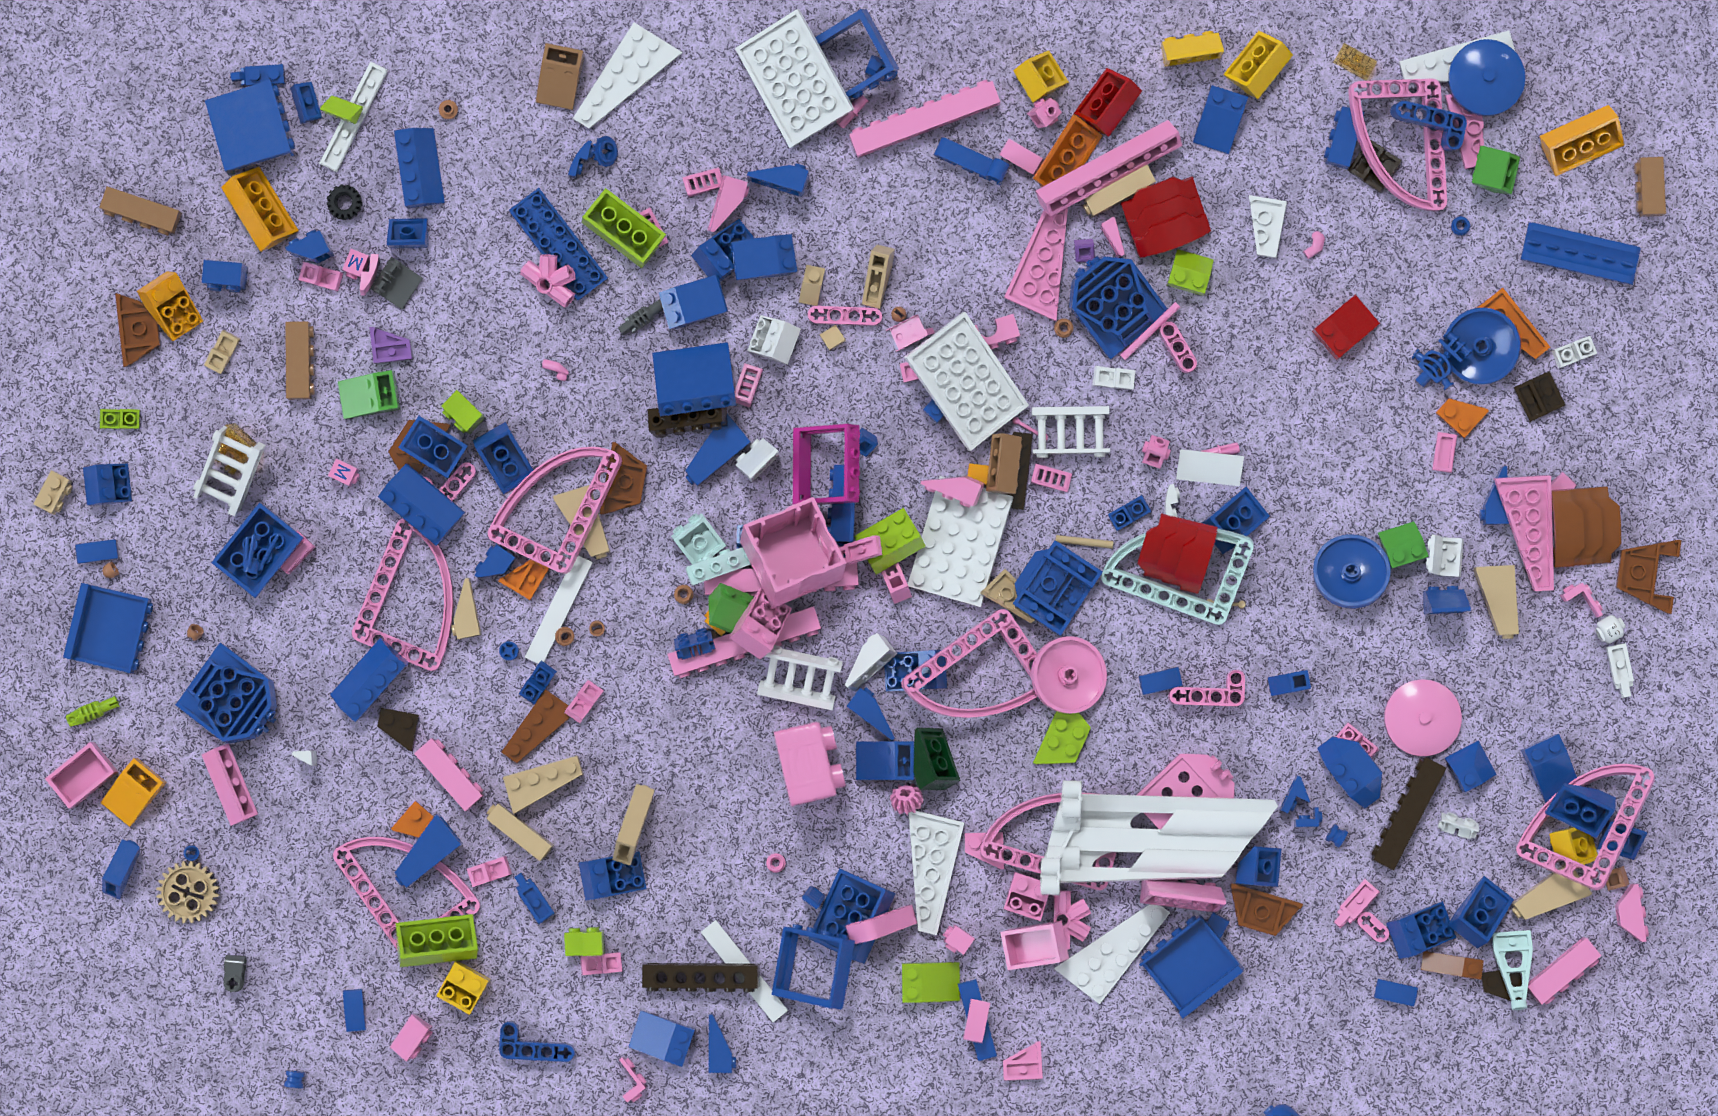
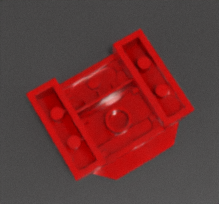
M1173 176L1159 183L1137 189L1132 199L1121 202L1137 255L1140 258L1178 248L1211 232L1193 176L1183 180Z
M1161 513L1158 526L1146 531L1137 564L1144 570L1143 576L1162 580L1161 582L1180 586V590L1198 594L1210 561L1218 527Z

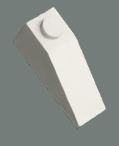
M876 633L870 636L862 646L845 684L847 688L856 691L897 655L884 636Z

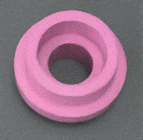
M778 853L771 854L766 861L767 868L774 873L782 871L786 864L785 858ZM778 859L780 862L779 866H773L772 861Z

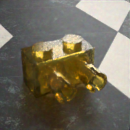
M236 423L225 425L228 427L225 433L226 437L248 447H254L257 444ZM221 443L219 453L226 455L229 451L234 456L232 459L243 464L248 462L249 457H247V454ZM229 465L224 467L226 471L229 469L228 473L234 475L237 469Z

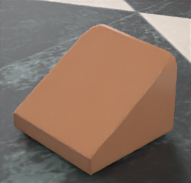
M1624 866L1614 868L1606 882L1608 891L1630 884Z

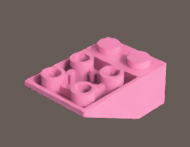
M760 587L736 623L729 638L758 659H762L772 651L792 608L785 603L772 608L763 588Z

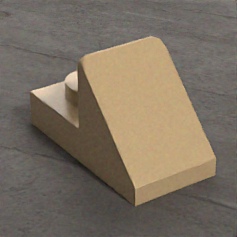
M806 265L799 303L818 306L825 268Z

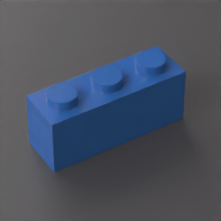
M1342 106L1340 111L1336 110L1333 120L1336 122L1335 129L1331 128L1328 138L1332 141L1330 147H1326L1323 158H1327L1325 164L1348 169L1351 164L1357 136L1351 110L1348 107Z

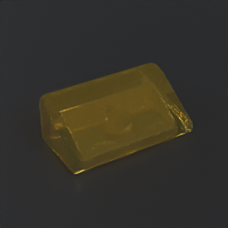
M1344 43L1333 63L1366 81L1377 61Z

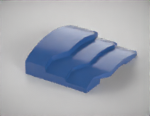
M1054 540L1049 549L1034 553L1014 583L1017 598L1013 605L1058 636H1061L1103 571Z

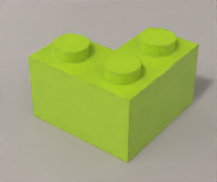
M458 390L441 405L444 409L442 413L449 420L453 418L456 421L454 425L463 434L466 431L471 434L486 418Z
M599 927L586 928L587 931H580V928H568L569 932L564 933L565 956H598L605 954L604 930H599Z

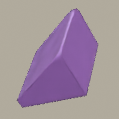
M1093 239L1074 240L1076 263L1091 261L1095 258Z

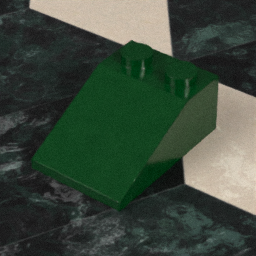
M917 727L915 729L913 773L919 790H946L961 781L943 728Z

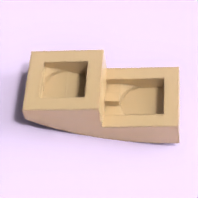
M222 330L204 366L222 374L240 338Z

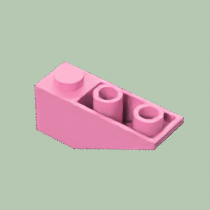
M969 476L923 480L920 483L925 486L924 489L933 493L935 491L943 493L942 497L953 500V498L960 500L959 504L969 508L970 506L977 505L985 483Z

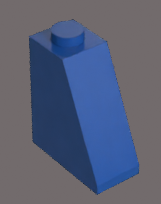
M121 840L102 877L103 893L121 899L140 854V846L136 842Z

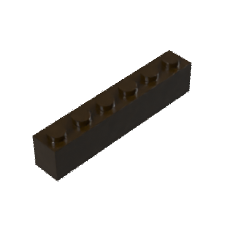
M1427 757L1417 761L1414 767L1417 770L1414 777H1409L1405 785L1408 787L1405 794L1401 793L1397 800L1399 804L1397 810L1391 812L1388 818L1390 821L1388 827H1384L1379 837L1382 839L1379 845L1375 844L1370 853L1373 855L1371 860L1390 870H1395L1446 770V767Z

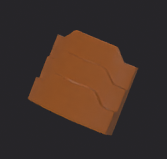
M1608 487L1551 490L1555 547H1553V567L1611 563V554L1621 545L1620 506L1609 497Z

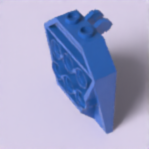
M1096 256L1091 261L1088 260L1086 262L1087 268L1085 270L1084 268H1078L1074 274L1075 278L1071 282L1069 308L1111 360L1145 332L1167 310V307L1131 259L1106 256L1099 258ZM1124 276L1127 279V284L1121 287L1119 279ZM1108 288L1112 291L1110 299L1104 297V291ZM1138 294L1141 297V302L1135 305L1133 297ZM1093 300L1098 305L1095 311H1091L1089 308V304ZM1123 306L1126 309V315L1120 317L1118 310ZM1107 318L1112 323L1109 329H1105L1103 326V322Z
M221 642L175 704L222 742L229 744L255 739L263 731L265 733L269 731V728L265 725L267 721L272 723L276 721L274 715L277 702L274 681ZM234 670V677L229 679V672ZM251 683L252 690L247 693L246 686ZM223 686V692L218 695L217 689ZM240 699L241 705L235 708L236 700ZM211 701L212 707L207 711L206 704ZM226 715H229V722L227 724H224V717Z

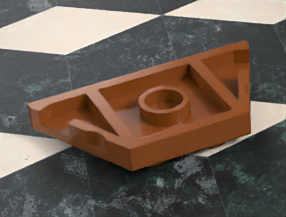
M117 293L115 298L123 367H128L161 345L159 326L145 308L143 302Z
M408 420L388 453L399 470L407 463L420 474L426 465L398 448L415 420ZM431 422L445 432L451 427L448 423Z
M612 442L611 450L621 456L622 463L600 508V515L641 504L647 465L616 442ZM610 457L609 461L615 463L616 459ZM608 473L606 475L605 482H607L609 479Z
M1233 883L1230 885L1237 924L1239 926L1276 936L1284 925L1292 919L1295 913L1303 907V904Z

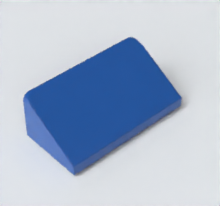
M312 81L294 84L290 90L300 123L303 124L322 118Z

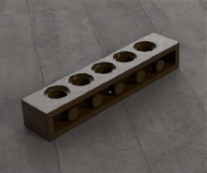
M642 964V988H647V991H659V988H666V991H678V988H686L687 992H695L697 988H705V992H716V988H724V992H735L736 989H743V992H755V989L760 987V964ZM660 972L667 975L666 982H661L658 979ZM680 972L684 973L687 977L686 982H680L677 979V974ZM697 973L705 975V982L701 983L696 979ZM716 973H722L725 976L723 983H719L716 980ZM741 973L744 976V982L738 983L735 980V974Z

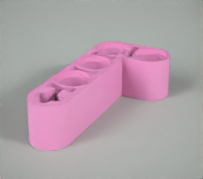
M1240 670L1230 671L1226 676V689L1176 687L1169 691L1168 699L1176 705L1239 706L1244 702L1245 675ZM1233 673H1237L1240 676L1238 684H1234L1231 681ZM1176 690L1179 691V694H1186V690H1189L1187 695L1188 702H1185L1186 698H1179L1176 701V698L1172 695L1176 693ZM1194 691L1201 693L1202 697L1199 702L1192 700L1191 696ZM1213 692H1218L1221 696L1220 701L1217 703L1211 700ZM1233 692L1238 693L1240 696V700L1237 703H1233L1230 700V695Z
M911 904L867 920L848 924L845 927L849 939L855 940V944L878 939L917 924V919Z

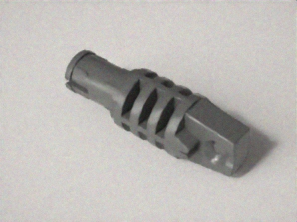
M657 300L648 307L643 306L624 319L625 322L618 327L621 334L624 336L630 331L635 333L653 321L654 316L663 311L661 300Z

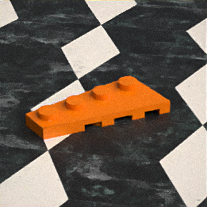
M1501 288L1477 307L1494 309L1509 317L1518 329L1521 349L1534 359L1550 348L1549 344L1504 288Z

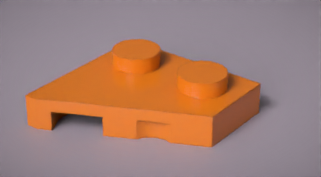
M1448 398L1436 411V414L1460 436L1465 438L1489 410Z
M530 559L506 576L500 578L499 582L531 600L550 568Z
M415 801L394 824L391 830L420 837L434 816Z

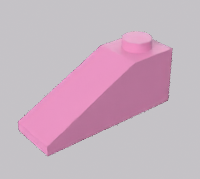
M723 175L708 231L715 232L743 201V198L747 197L749 192L748 182Z
M899 563L881 572L894 604L912 597Z

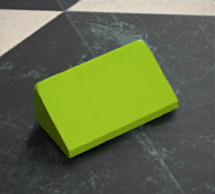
M332 95L320 107V110L328 115L356 125L363 107Z

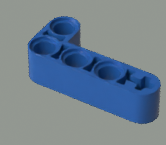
M1400 101L1390 109L1391 116L1396 120L1443 131L1441 146L1447 152L1459 149L1463 144L1467 120L1461 114L1408 101ZM1401 107V110L1406 112L1401 114V111L1398 110V108ZM1417 110H1419V111L1422 112V114H1423V118H1422V119H1418V118H1417V116H1416ZM1435 115H1439V116H1440V118H1441L1440 124H1438V123L1435 122V120H1434ZM1453 119L1459 122L1458 128L1453 126ZM1450 137L1455 141L1454 147L1449 144Z
M941 137L933 154L935 157L950 164L962 166V169L970 173L975 172L981 178L988 181L993 180L1000 186L1010 166L1003 160L998 158L991 159L944 137Z
M507 1021L501 1026L499 1053L503 1058L568 1062L575 1056V1048L569 1043L518 1041L519 1026L517 1023ZM506 1025L514 1027L515 1032L513 1035L506 1034ZM506 1044L511 1045L514 1049L510 1055L504 1052L503 1048ZM525 1045L532 1047V1055L528 1056L523 1053ZM545 1046L552 1049V1055L549 1057L544 1056L542 1053V1048ZM556 1047H559L558 1051H564L566 1047L571 1054L566 1058L565 1054L558 1053L557 1058L555 1057Z

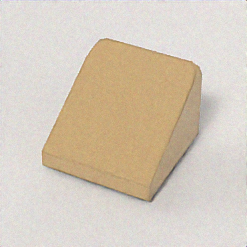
M836 325L820 334L829 351L846 341Z

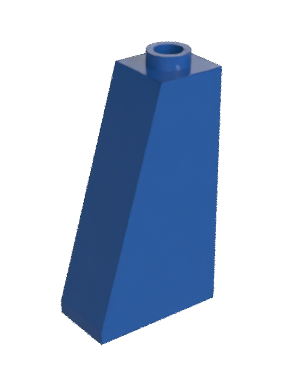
M728 413V426L722 427L720 430H713L685 471L688 475L685 478L691 485H701L751 444V441Z
M440 813L433 817L394 872L397 875L395 879L401 886L404 885L406 888L463 844Z

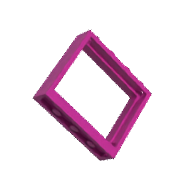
M837 424L793 428V505L811 498V435L845 432L844 496L814 499L817 505L859 502V425Z

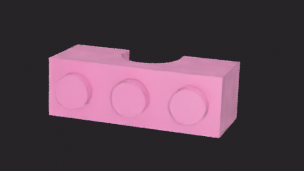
M1014 314L995 319L997 331L993 336L985 337L981 335L991 350L998 348V344L1006 342V345L1017 342L1016 338L1020 337Z

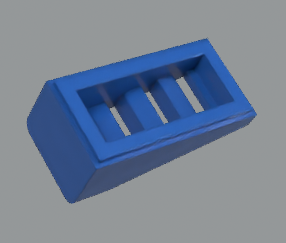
M809 886L802 899L813 908L818 909L825 899V895L815 887Z

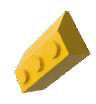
M1258 30L1223 75L1245 93L1259 99L1292 58L1293 54L1283 42Z
M1213 31L1203 32L1200 36L1187 34L1181 39L1168 37L1161 43L1164 67L1219 59L1224 53L1220 35Z

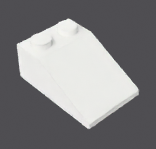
M764 438L760 441L756 439L750 445L751 450L747 454L743 452L736 459L738 462L736 467L751 482L779 456L778 450Z

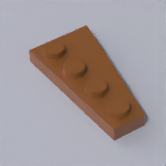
M545 689L501 753L518 763L570 718V716L564 713L569 705Z

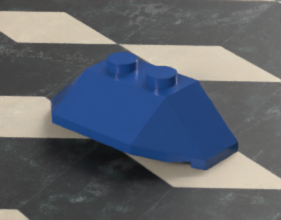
M1332 736L1317 748L1326 768L1348 796L1365 809L1380 798L1383 772L1358 741Z

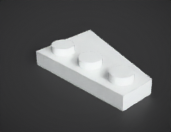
M1249 195L1257 255L1277 258L1287 201Z

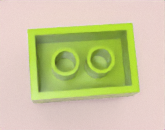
M904 507L854 536L856 541L874 535L880 536L882 555L867 559L876 575L926 547Z

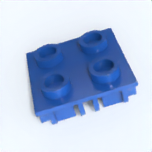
M701 628L696 630L694 634L688 635V633L678 635L674 639L678 659L682 658L684 660L692 657L689 647H691L693 657H695L693 648L695 645L699 655H701L699 644L703 654L712 652L715 649L714 642H710L713 641L711 629Z

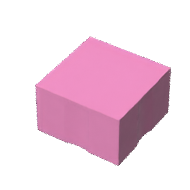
M814 497L789 506L777 514L767 515L743 525L740 543L772 608L842 580L846 562L835 539L830 535L826 527L825 519Z

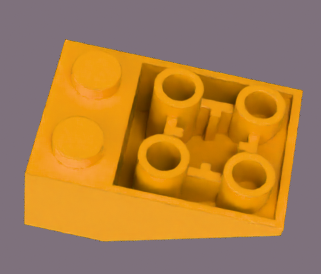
M166 271L136 291L145 308L171 341H175L203 322L176 272Z
M133 758L100 803L131 827L167 782L140 759Z

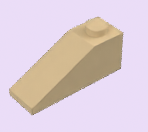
M876 245L871 250L862 305L881 308L893 265L895 249Z
M470 578L464 580L454 617V625H451L453 636H457L458 640L482 635Z

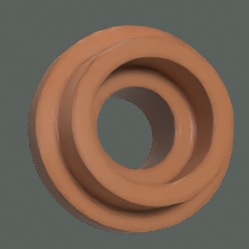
M445 100L439 105V113L445 119H452L457 115L458 107L452 100ZM450 106L452 108L451 111L445 112V107Z
M1059 319L1055 323L1054 331L1059 337L1066 338L1072 334L1073 324L1068 319ZM1066 325L1067 331L1062 332L1060 326Z
M680 585L675 589L674 597L677 602L687 604L693 598V590L687 585ZM682 591L687 592L686 598L680 596Z
M561 627L555 633V640L562 646L570 645L574 640V632L569 627ZM563 633H567L566 639L561 638Z

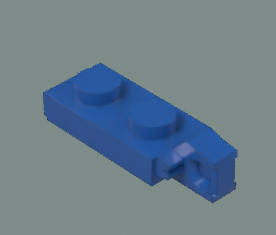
M283 64L245 66L240 68L241 72H230L232 82L241 81V85L252 86L271 80L274 85L285 84Z
M522 873L514 877L519 884L516 887L517 893L538 924L555 914L531 878L526 880Z

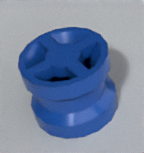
M506 641L500 646L499 654L505 660H514L519 655V647L514 642Z
M1334 824L1325 840L1333 842L1339 848L1344 842L1348 831L1341 830L1338 825Z
M286 1070L287 1080L284 1082V1086L303 1088L302 1078L305 1077V1072Z

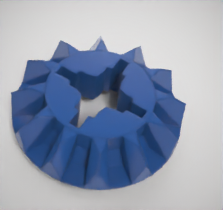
M609 136L597 138V142L593 144L595 150L592 152L595 154L594 160L598 161L600 166L609 167L617 159V145ZM602 150H608V152L602 154Z

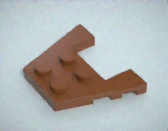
M1682 540L1621 550L1616 588L1667 614H1672L1674 597L1654 594L1659 555L1679 557Z

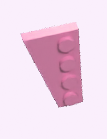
M1452 94L1446 95L1445 100L1448 111L1461 114L1467 120L1463 144L1459 150L1465 170L1476 166L1480 146H1484L1483 116L1466 111L1455 101ZM1453 119V126L1458 128L1459 122Z

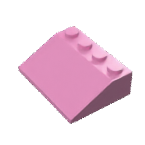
M1178 879L1142 880L1140 903L1214 913L1226 905L1222 888L1216 887L1215 883L1200 885L1197 884V881L1186 880L1184 883L1178 882Z

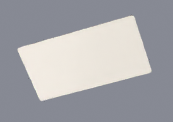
M1181 449L1176 479L1240 486L1244 456Z

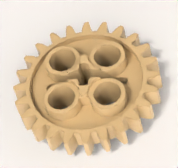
M182 861V867L178 863L174 864L175 869L168 867L169 874L162 873L165 880H158L162 887L156 888L158 891H161V894L157 895L156 898H162L158 905H165L162 912L169 910L168 917L170 918L175 915V921L177 922L182 918V923H186L188 918L190 923H194L195 917L198 921L202 920L201 915L208 917L207 910L214 911L211 905L218 904L214 897L220 896V894L215 893V890L220 887L214 886L218 879H211L214 872L207 874L208 867L206 866L201 869V863L194 866V861H190L189 866H187L186 861ZM181 874L187 877V882L184 885L180 884L178 880ZM199 881L205 884L203 892H199L196 888V884ZM174 884L182 889L190 887V892L202 895L204 899L202 900L194 895L186 897V892L177 890L172 885ZM174 892L180 895V900L177 903L171 899V895ZM192 899L198 903V907L195 910L189 907V902Z

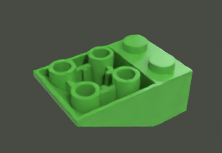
M392 370L338 381L344 419L401 410L395 372Z

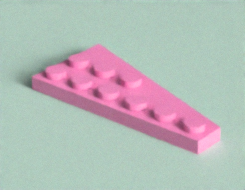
M1068 208L1051 217L1043 210L1004 296L1005 299L1053 321L1057 320Z
M1551 475L1493 478L1533 591L1554 590Z

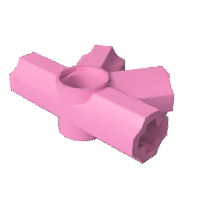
M542 254L540 255L539 266L529 260L522 267L520 275L534 284L540 293L547 294L564 308L573 301L575 293L564 285L576 280V274L570 265L557 270V256ZM546 280H547V281L549 282V284H550V287H549V288H548V287L546 286V284H545V281H546Z
M1060 890L1061 895H1054L1053 922L1057 921L1059 915L1067 916V922L1063 925L1067 949H1070V935L1082 942L1087 937L1091 927L1081 922L1080 919L1091 914V911L1084 899L1071 905V891Z

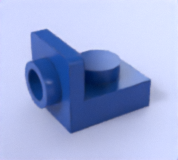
M1313 807V819H1310V815H1299V819H1294V827H1319V823H1322V811H1319V807Z

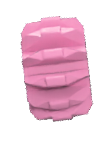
M905 783L904 786L898 784V789H893L892 795H890L892 807L900 815L905 812L908 816L909 812L915 813L916 809H921L923 795L919 787H916L914 783L911 785Z

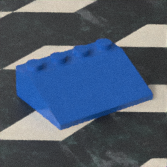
M259 502L211 563L256 598L304 538L268 507ZM256 534L253 558L259 559L258 563H260L275 535L278 534L279 538L264 564L263 571L258 570V574L242 571L245 538L249 537L250 550L252 535Z
M839 868L813 928H817L818 933H821V930L833 932L832 936H836L837 933L848 935L846 925L888 912L896 893ZM808 938L838 953L839 943ZM876 939L854 944L852 960L865 964Z

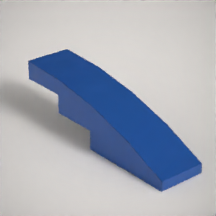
M976 979L958 984L967 1018L971 999L982 1001ZM988 1020L986 1022L983 1042H973L978 1061L997 1056Z

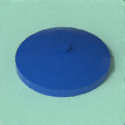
M1492 39L1477 40L1463 47L1452 60L1448 72L1449 89L1455 101L1466 111L1479 116L1498 115L1511 108L1520 98L1525 86L1524 65L1518 54L1505 43Z
M1474 308L1460 314L1448 327L1447 331L1452 329V333L1460 337L1458 340L1460 343L1465 341L1466 346L1469 349H1473V352L1467 358H1464V354L1461 351L1458 353L1464 359L1462 363L1453 355L1449 358L1453 372L1464 381L1479 385L1495 383L1505 378L1516 366L1521 353V339L1515 324L1505 314L1490 308ZM1444 338V341L1447 344H1449L1450 341L1447 338ZM1454 344L1452 349L1455 350L1458 346Z
M1355 534L1341 535L1329 540L1318 551L1313 565L1314 582L1321 595L1332 604L1349 609L1366 607L1377 601L1387 589L1391 573L1390 563L1384 550L1373 540Z

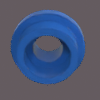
M1456 217L1451 223V230L1454 234L1463 236L1469 232L1470 222L1465 217ZM1458 223H1462L1464 225V228L1462 230L1457 228Z

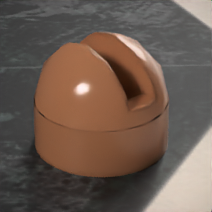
M900 306L895 307L891 312L892 319L896 322H902L906 318V310ZM898 310L904 316L901 318L895 311Z
M109 562L103 567L102 572L106 578H114L119 575V571L113 562Z
M595 620L591 622L589 631L593 636H601L604 633L605 626L601 621ZM598 625L602 626L601 628H597L595 630L592 629V627Z
M191 624L187 630V637H191L192 641H197L203 635L204 630L197 624Z

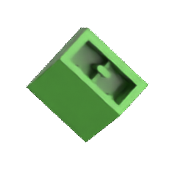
M1480 146L1472 183L1492 193L1512 194L1520 157L1510 152Z

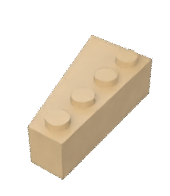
M579 756L503 777L513 814L583 775Z

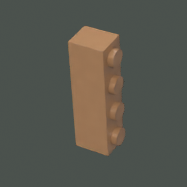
M106 186L99 206L100 209L104 210L103 214L114 218L115 215L122 217V221L131 224L133 221L140 223V227L149 230L151 227L158 229V233L167 236L169 233L175 234L182 214L179 210Z
M309 321L285 322L286 398L288 400L312 399V395H315V384L311 383V376L315 375V366L311 364V357H314L315 354L314 345H311V338H314V326H311Z

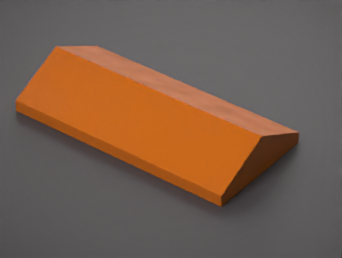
M1073 114L1033 179L1041 187H1044L1083 166L1103 135Z

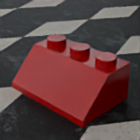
M1106 68L1073 114L1098 132L1109 137L1142 90L1130 78Z

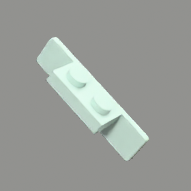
M742 547L730 551V549L723 550L716 557H713V555L701 558L702 562L690 565L685 569L691 585H695L749 566L751 563Z

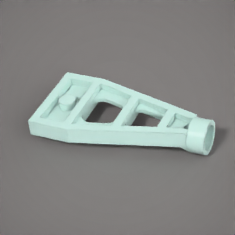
M1531 930L1494 933L1491 937L1493 954L1511 999L1512 1010L1527 1009L1526 997L1533 952ZM1507 952H1521V966L1518 968L1509 967L1505 954ZM1510 973H1522L1521 987L1512 986Z

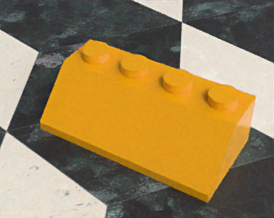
M1609 105L1539 136L1542 149L1555 177L1624 146L1619 117Z
M260 166L232 176L221 187L260 252L274 247L299 231Z

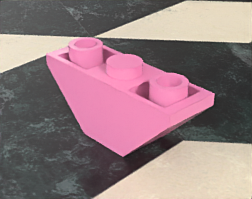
M1633 883L1615 905L1617 924L1638 941L1647 942L1646 937L1649 936L1648 927L1644 925L1643 919L1646 917L1645 907L1641 905L1643 891L1639 884Z

